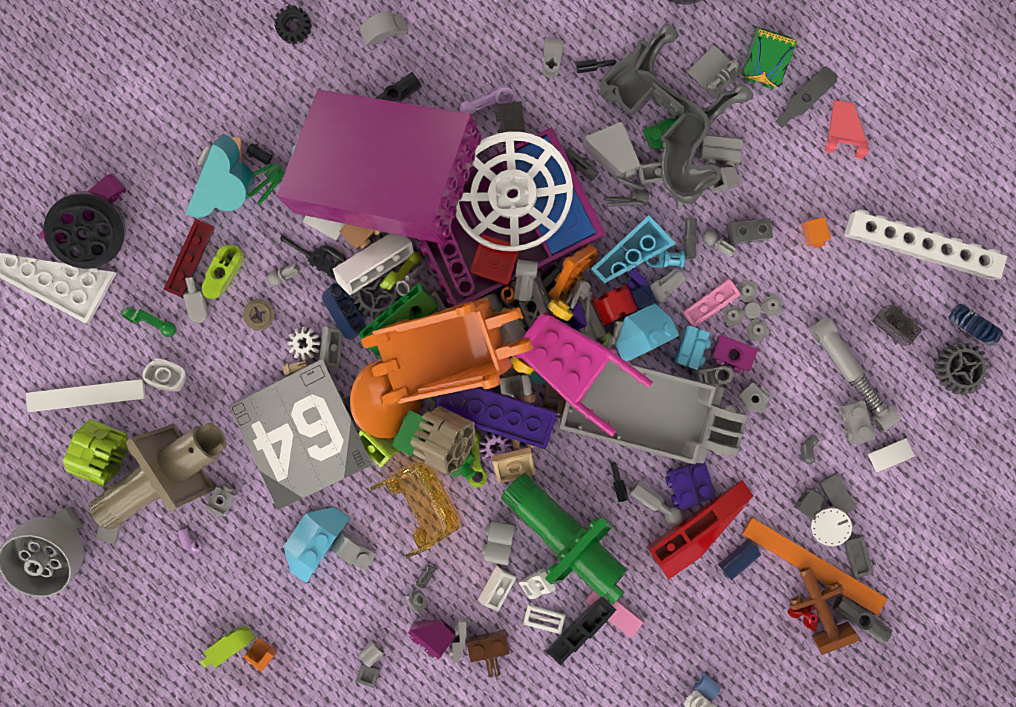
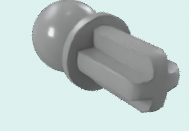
M709 230L704 233L703 242L708 246L715 245V251L719 250L729 257H732L736 252L737 248L724 240L725 237L719 239L715 231Z
M292 264L285 268L280 267L278 271H271L267 276V280L271 285L278 286L282 281L287 282L289 278L298 275L300 267L297 264Z

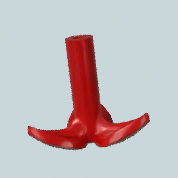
M813 604L803 609L792 610L791 607L788 609L787 613L791 618L797 619L803 615V624L808 629L817 631L818 618L811 612L815 610Z

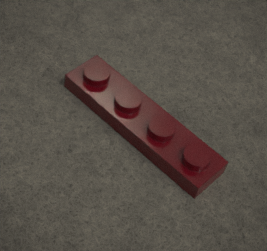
M195 218L163 290L184 298L183 294L188 289L185 278L194 276L215 229L214 226Z

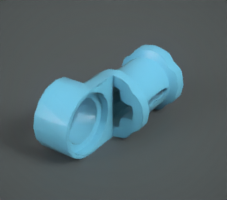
M664 250L657 254L658 262L656 264H651L648 260L644 261L651 268H666L667 266L683 268L685 253L684 251L677 253Z

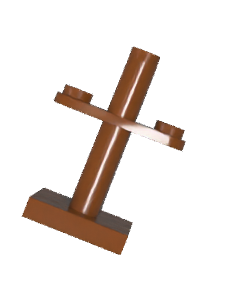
M811 567L801 569L799 572L809 597H793L790 599V607L792 610L814 605L824 628V631L812 635V639L821 655L860 641L856 631L848 621L836 626L825 599L841 593L844 590L842 584H839L838 581L832 582L827 585V589L821 592Z

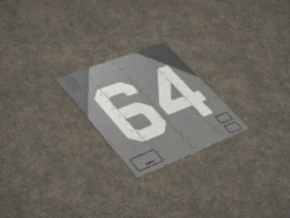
M323 359L229 406L278 510L373 465Z

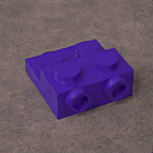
M705 462L691 463L667 471L668 476L665 477L668 488L672 487L674 495H671V500L674 507L677 506L680 510L716 498Z

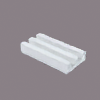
M528 604L523 624L561 634L566 614ZM532 610L540 612L543 614L559 617L561 619L559 621L556 619L530 613V611ZM529 617L557 624L559 627H551L529 621L528 619Z

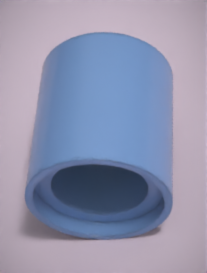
M702 674L701 680L695 683L694 688L712 701L719 694L721 686L706 674Z

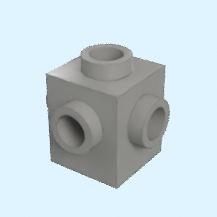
M755 382L739 395L744 401L742 405L750 413L752 411L763 413L770 406L768 402L771 400L769 397L771 393L763 385L759 387ZM755 395L759 397L758 403L753 400Z

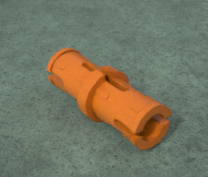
M505 287L501 291L502 299L505 302L512 303L516 301L514 299V289L512 287Z

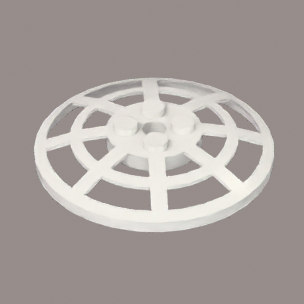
M504 132L483 139L480 145L477 146L476 155L491 145L506 141V154L494 157L485 164L475 157L474 163L471 164L479 171L473 180L471 193H463L461 200H459L471 201L473 210L481 223L472 230L463 218L459 201L456 207V218L463 229L480 244L501 251H519L539 245L549 239L560 228L571 207L573 184L566 161L553 145L533 134ZM514 141L529 142L540 146L545 151L538 160L527 154L515 153ZM551 155L562 168L566 184L554 186L552 176L544 166ZM515 160L526 161L533 166L525 173L521 170H516ZM507 161L508 170L498 175L490 170L494 165ZM539 171L546 178L548 187L536 189L533 178ZM485 176L491 181L488 193H477L479 183L482 177ZM512 189L518 191V195L515 198L507 196V193ZM567 192L564 210L557 223H554L547 216L553 207L555 194ZM549 196L547 206L544 212L541 213L534 207L537 197ZM478 201H490L494 209L486 218L480 211ZM529 213L536 219L528 226L519 228V217ZM501 215L510 218V229L501 228L492 223ZM540 224L549 229L539 239L519 245V234L529 232ZM487 228L500 234L511 235V246L494 244L479 235Z

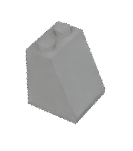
M623 122L585 136L583 148L615 178L619 176L630 180L635 177L634 174L637 173L641 165Z

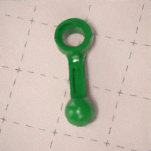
M127 307L120 313L122 317L136 325L140 321L159 329L165 337H172L177 330L174 323L163 322L142 309L136 311L131 307Z

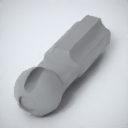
M639 480L629 494L651 511L659 510L663 513L667 524L678 526L683 522V512L679 508H669L663 503L664 498Z

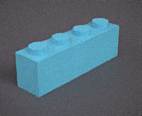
M648 215L589 272L604 285L606 282L672 247L676 243Z

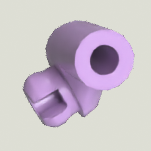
M187 528L177 531L183 549L193 553H197L202 549L201 542L191 538Z

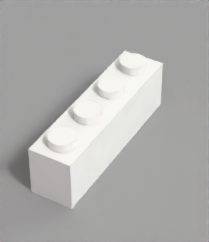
M392 233L387 234L382 239L333 268L337 283L349 295L355 293L408 259L414 253L412 242L406 236Z

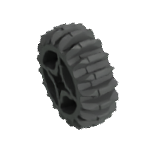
M392 270L378 277V281H376L373 287H362L357 293L351 294L353 298L358 297L353 303L354 305L361 304L357 310L360 312L365 309L364 316H368L371 312L370 317L374 319L376 314L380 316L402 297L399 296L395 289L396 284L392 286L394 293L387 292L379 286ZM380 287V288H381L380 291L383 292L384 294H387V295H378V298H375L376 295H374L372 292H369V291H373V292H374V291H377L378 288ZM363 293L371 295L372 308L365 303ZM383 299H392L386 307L378 309V305H380Z
M958 342L957 345L955 343L950 344V348L945 347L943 349L944 353L938 354L942 360L935 361L936 364L940 365L939 368L934 369L936 372H940L935 378L943 379L940 385H946L945 390H952L953 394H973L975 389H982L981 384L987 383L984 377L990 376L989 373H986V369L991 367L985 364L989 359L983 358L985 352L979 351L978 346L972 347L971 343L964 344V342ZM962 353L969 355L973 361L968 362L966 358L962 356ZM962 365L967 366L964 370L958 371L961 370ZM957 375L964 384H959L952 376Z

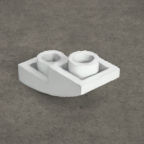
M906 438L868 454L876 472L915 456Z

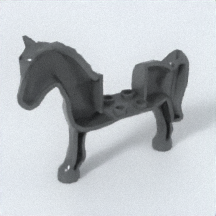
M666 23L659 33L651 38L649 44L644 40H639L634 52L616 63L605 74L600 84V95L603 99L618 102L631 115L639 112L653 98L652 100L657 106H663L668 110L667 113L673 119L677 118V121L661 137V140L664 142L661 177L665 189L676 199L677 209L680 210L683 204L694 203L704 190L715 185L721 179V170L718 166L713 164L703 166L692 164L695 151L706 137L711 124L729 106L734 103L748 102L754 95L745 84L739 83L732 91H722L710 106L701 108L662 83L654 73L655 59L665 44L672 43L679 37L678 32Z

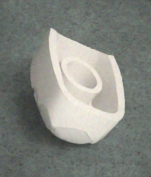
M155 358L145 367L143 379L147 384L157 389L180 391L185 383L186 373L182 367L172 362Z

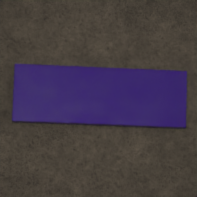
M483 387L438 395L434 407L435 409L438 406H442L473 421L475 428L545 450L558 413L556 410L489 389H483Z

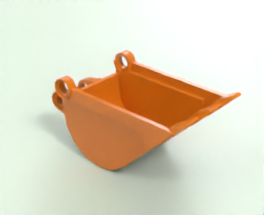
M481 298L461 303L413 320L407 318L372 331V334L362 338L363 348L377 345L383 360L382 363L371 368L374 377L388 374L393 388L392 391L381 396L384 405L396 402L399 404L483 386V389H490L500 385L501 380L499 376L512 366L509 357L533 349L530 337L503 341L499 327L507 322L518 318L523 319L521 309L514 308L493 312L489 298Z

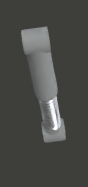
M824 317L810 327L809 332L822 345L846 381L854 384L853 387L856 386L855 389H858L857 392H860L859 395H862L861 398H864L863 401H866L865 404H868V407L872 410L873 416L871 418L879 430L885 432L899 422L900 417L890 405L882 402V399H880L872 385H869L870 382H867L868 379H865L866 376H863L865 371L838 335L833 322L829 318Z

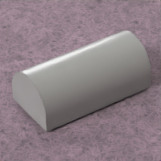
M662 161L641 164L637 171L640 185L663 181L661 177Z
M323 326L319 360L323 359L325 366L339 368L343 337L339 328Z

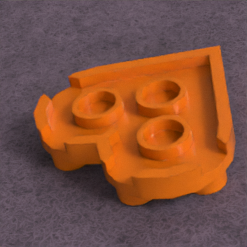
M588 244L583 250H578L574 256H569L565 259L562 265L564 268L556 277L555 282L557 283L548 293V297L558 302L560 300L564 301L568 297L565 294L574 287L577 280H581L585 276L582 273L589 266L592 267L599 253L596 252L597 249Z

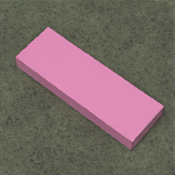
M728 279L683 311L682 314L692 327H696L740 296L741 293L731 279Z
M592 590L585 601L592 605L600 596ZM618 601L615 604H611L617 610L608 620L632 638L643 624V621Z

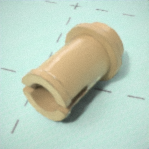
M304 360L293 364L286 363L283 366L285 377L307 367V361Z

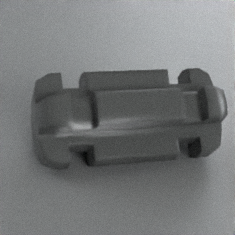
M428 564L418 578L419 581L416 582V585L422 589H425V584H428L433 575L432 573L435 572V568Z

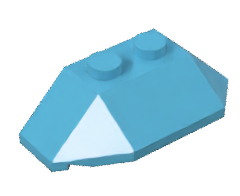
M654 303L625 317L615 346L621 358L627 362L678 337L680 332L672 316Z
M335 507L305 513L284 545L290 572L307 583L350 517Z

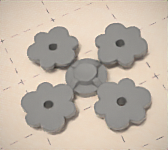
M744 280L741 285L736 286L741 293L738 298L740 300L744 299L749 303L745 305L744 312L738 309L736 305L732 307L726 306L723 309L724 315L722 320L726 321L728 327H734L735 324H741V318L745 314L747 318L754 319L751 325L747 326L749 339L762 341L764 337L769 335V329L766 328V322H760L756 318L760 316L761 310L766 312L768 316L781 314L783 301L779 300L776 294H772L769 297L763 298L764 303L760 307L758 303L752 302L754 297L758 295V291L755 290L757 288L756 283L752 281L748 283V281Z

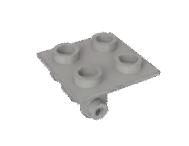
M713 45L687 73L712 98L716 99L742 71L738 68L740 65L738 61H730Z

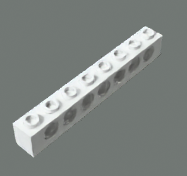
M857 210L850 214L844 234L846 237L992 281L1002 277L1007 256L1000 254L1001 252L998 250L982 249L981 245L973 243L968 245L963 243L961 239H948L944 237V234L938 232L928 233L922 227H908L905 222L888 221V218L885 216L877 215L875 217L869 215V212L865 210ZM866 223L872 226L871 232L866 229ZM885 229L890 231V238L885 235ZM904 234L909 237V243L904 241ZM923 240L928 243L927 249L923 247ZM942 245L946 248V254L941 251ZM961 251L965 254L964 260L960 257ZM980 257L984 260L983 266L979 262Z

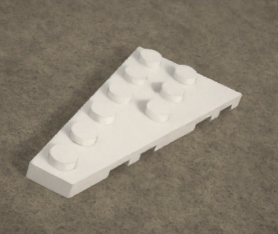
M0 253V278L86 324L91 322L117 274L111 271L93 268L82 269L64 263Z

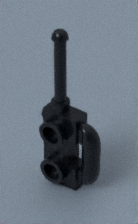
M286 236L280 237L282 242L304 254L310 266H316L318 271L322 270L329 277L336 280L333 268L346 261V257L341 252L329 245H323L319 249L316 247L312 253L295 244ZM326 253L336 258L338 261H336V263L334 264L333 262L325 258Z

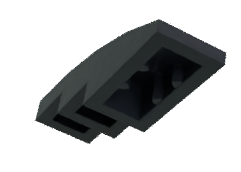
M600 597L549 646L546 652L561 666L588 638L591 639L617 609L604 597Z

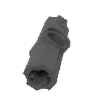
M841 595L834 602L833 610L880 643L884 644L892 636V629L845 596ZM865 615V621L863 623H859L860 617Z

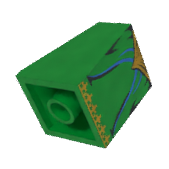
M756 26L741 75L745 77L744 80L751 83L756 81L763 82L762 86L774 89V86L780 88L797 40L793 37Z

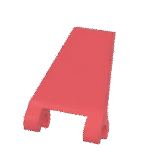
M834 100L825 152L833 153L837 149L838 142L857 146L855 158L863 159L864 155L867 156L868 143L854 103Z

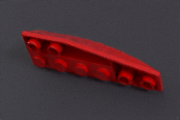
M741 480L683 520L680 525L673 527L646 546V548L666 577L671 579L701 558L754 496L744 481Z

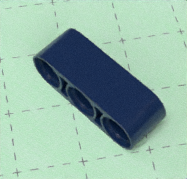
M333 283L323 292L322 300L342 335L348 340H353L359 336V332L366 327V324L348 293L338 283Z

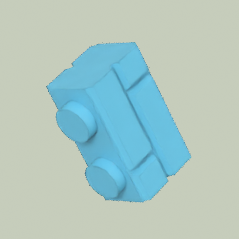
M685 326L673 363L692 370H698L699 367L702 368L705 362L704 350L709 348L712 338H709L710 333L692 326Z

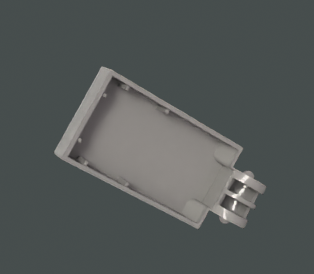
M610 360L586 392L584 401L581 403L590 410L593 409V412L604 421H609V425L617 430L616 433L610 436L607 432H602L599 426L590 419L586 420V416L567 401H565L559 423V429L696 464L705 462L708 449L714 451L716 455L737 456L749 415L737 411L732 405L720 406L725 390L724 387L629 363L642 374L646 373L645 376L653 381L652 385L647 388L642 383L638 384V380L626 371H621V368Z

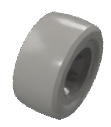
M46 517L27 520L19 525L3 543L0 549V572L4 579L19 592L35 597L55 595L66 588L78 574L84 560L85 551L83 543L78 534L61 521ZM33 543L37 544L38 548H35L33 546Z

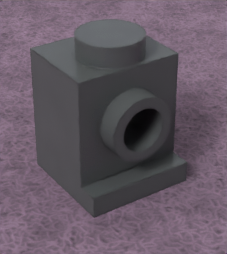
M806 488L794 508L807 517L816 520L817 517L814 514L819 512L823 506L824 493L816 488Z

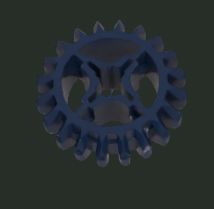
M958 304L948 316L951 322L988 346H994L1003 335L1002 329L963 304Z

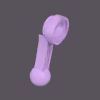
M501 86L482 98L472 102L464 101L460 105V112L468 113L472 116L475 111L494 103L507 107L514 101V92L508 86ZM507 91L509 93L508 97L505 100H500V93Z

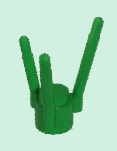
M268 163L263 168L252 172L256 176L266 171L264 175L267 179L248 194L249 198L269 182L273 183L257 202L258 205L262 204L285 175L276 163L272 166Z

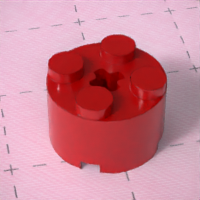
M627 284L591 300L603 325L638 310Z

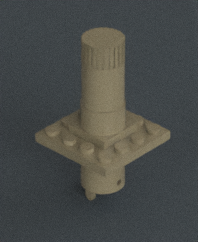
M207 423L204 426H195L181 436L175 425L172 424L130 438L125 443L128 446L129 452L135 457L140 466L90 502L89 511L92 518L101 528L112 530L159 498L162 499L163 505L168 508L169 512H172L215 490V487L203 468L220 456V452L226 448L227 442L224 434L216 425Z

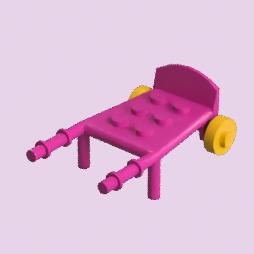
M552 299L547 307L553 313H541L523 337H530L533 349L512 356L510 362L514 365L513 368L521 374L531 375L535 370L571 406L586 416V420L590 419L602 429V432L605 431L610 436H613L617 430L609 425L610 422L604 421L593 412V409L590 410L581 403L584 401V395L610 360L618 365L621 371H626L638 380V384L642 383L649 388L653 381L645 376L646 373L642 374L629 364L630 361L626 362L619 357L616 347L608 349L561 322V319L569 321L573 313L569 309L570 306L562 300L558 302Z

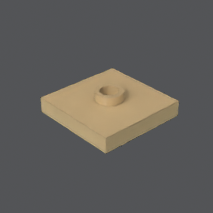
M531 448L491 456L498 483L515 480L523 473H526L528 476L536 475Z

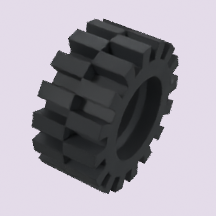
M289 5L286 6V10L281 8V14L277 12V19H274L277 33L282 40L289 44L291 42L297 44L298 41L302 43L304 38H308L307 35L311 33L310 28H312L307 13L295 5H292V8ZM293 18L300 21V28L295 32L288 31L286 29L287 22Z

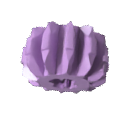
M491 433L492 438H490L489 435L485 434L484 437L488 442L480 441V444L486 447L480 448L479 452L486 451L487 453L482 458L486 459L490 456L489 463L491 464V456L511 452L505 448L512 447V443H504L509 438L505 437L502 440L501 435L495 437V434ZM498 442L501 450H497L494 453L492 452L493 448L490 449V445Z

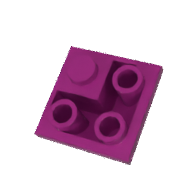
M442 619L414 621L408 631L409 638L418 645L420 643L430 657L434 658L435 656L438 660L456 636L455 630Z

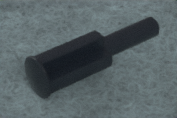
M596 59L579 61L576 62L577 73L597 71L599 67L615 65L616 60L597 62Z
M612 462L611 468L615 479L613 484L618 502H625L629 500L625 483L620 478L616 462Z

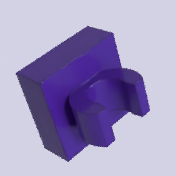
M634 268L626 275L630 279L626 283L630 291L636 285L642 288L648 282Z

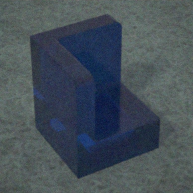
M649 284L631 292L638 308L635 312L657 303Z

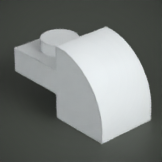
M544 568L532 573L519 582L529 599H536L540 595L551 593L556 589L554 584H550L545 579L548 574Z

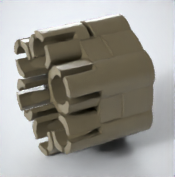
M438 406L433 412H426L422 417L433 423V426L420 421L419 427L430 432V434L420 429L414 433L415 436L425 440V443L414 437L411 439V445L414 447L413 458L445 475H450L465 463L476 439L475 423L442 406Z

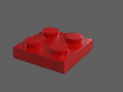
M484 234L481 236L483 239L494 244L511 246V243ZM479 243L470 274L508 286L519 251H501Z

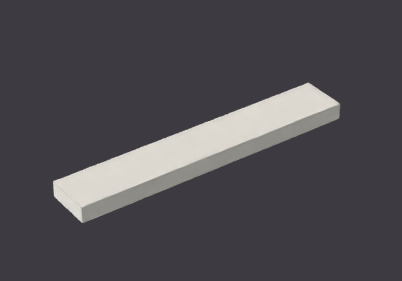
M144 379L26 393L28 412L146 399Z

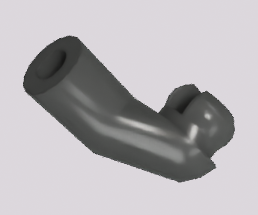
M813 434L800 447L801 458L806 464L814 463L813 447L820 441Z

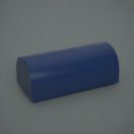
M746 540L720 562L718 566L732 581L759 558L761 554L749 540Z

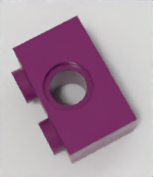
M719 335L710 358H713L714 363L725 366V364L733 366L732 370L743 373L744 371L751 370L758 349ZM731 350H735L737 353V358L734 361L729 358Z

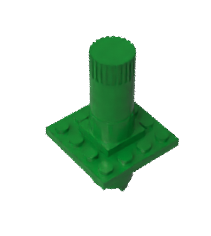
M526 473L517 477L508 486L501 499L543 539V542L557 554L556 558L560 561L559 564L554 563L546 571L548 576L545 579L550 584L562 583L574 571L601 598L605 596L608 602L615 604L625 593L617 583L626 574L628 569L600 543L601 539L614 525L609 520L601 517L600 519L595 518L588 526L590 530L583 527Z

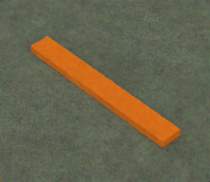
M752 517L741 533L799 569L811 567L815 578L826 585L838 581L844 588L841 594L876 615H879L888 599Z

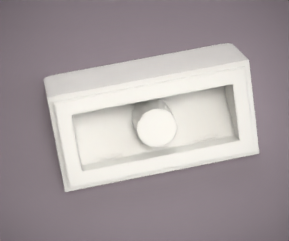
M496 566L478 601L483 606L499 611L517 576Z

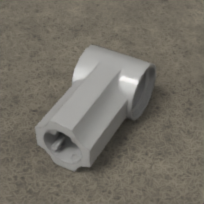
M518 259L514 299L531 301L538 262Z
M675 268L661 280L658 279L646 288L645 291L654 303L658 305L670 296L672 291L684 284L686 279L681 271Z

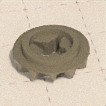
M261 299L249 302L243 312L246 325L258 331L267 329L273 324L275 318L274 308L269 302ZM256 308L260 312H266L262 316V321L259 318H253L257 314Z

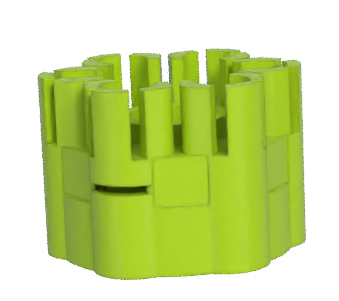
M87 420L74 433L63 458L66 471L106 487L107 483L111 481L112 477L118 475L121 469L108 462L122 466L123 460L120 458H125L127 451L118 447L128 450V446L125 443L128 440V434L95 420Z

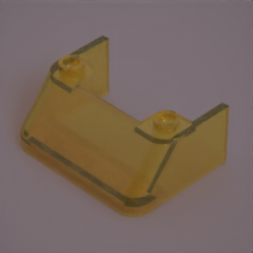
M420 461L370 487L372 491L386 485L388 491L394 495L403 492L420 525L413 533L417 547L405 555L406 559L427 551L460 528V518L434 468Z

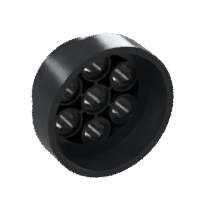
M80 191L62 197L50 208L44 220L43 231L48 248L59 260L72 267L91 269L107 264L119 253L125 239L126 226L120 210L112 201L94 192ZM84 210L93 211L95 218H86ZM63 214H71L74 221L71 223L66 222L63 219ZM105 225L109 228L110 232L102 234L98 227ZM78 229H86L89 236L86 238L79 236ZM57 233H65L68 237V240H59L57 238ZM100 244L103 247V252H95L92 245ZM72 248H80L83 255L75 256L72 253Z

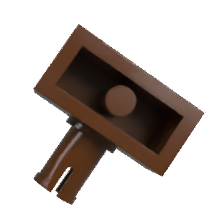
M506 629L467 638L470 662L485 660L488 677H493V669L495 677L499 676L501 672L497 657L510 654Z

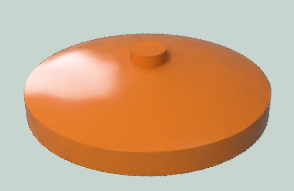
M382 359L368 364L356 377L351 390L350 407L355 422L364 432L379 438H392L399 432L403 424V418L409 410L419 413L422 399L384 405L381 396L392 391L393 388L388 374L376 377L373 375L371 368L383 362Z

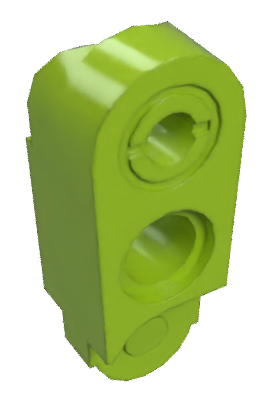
M235 245L221 246L216 256H214L202 285V293L206 298L217 299L227 290L244 261V253L239 247ZM235 254L233 259L230 260L229 255ZM220 269L225 270V275L222 278L218 277Z
M241 626L234 632L233 630L203 652L206 657L200 661V664L203 668L210 664L216 668L256 638L255 634L248 626Z

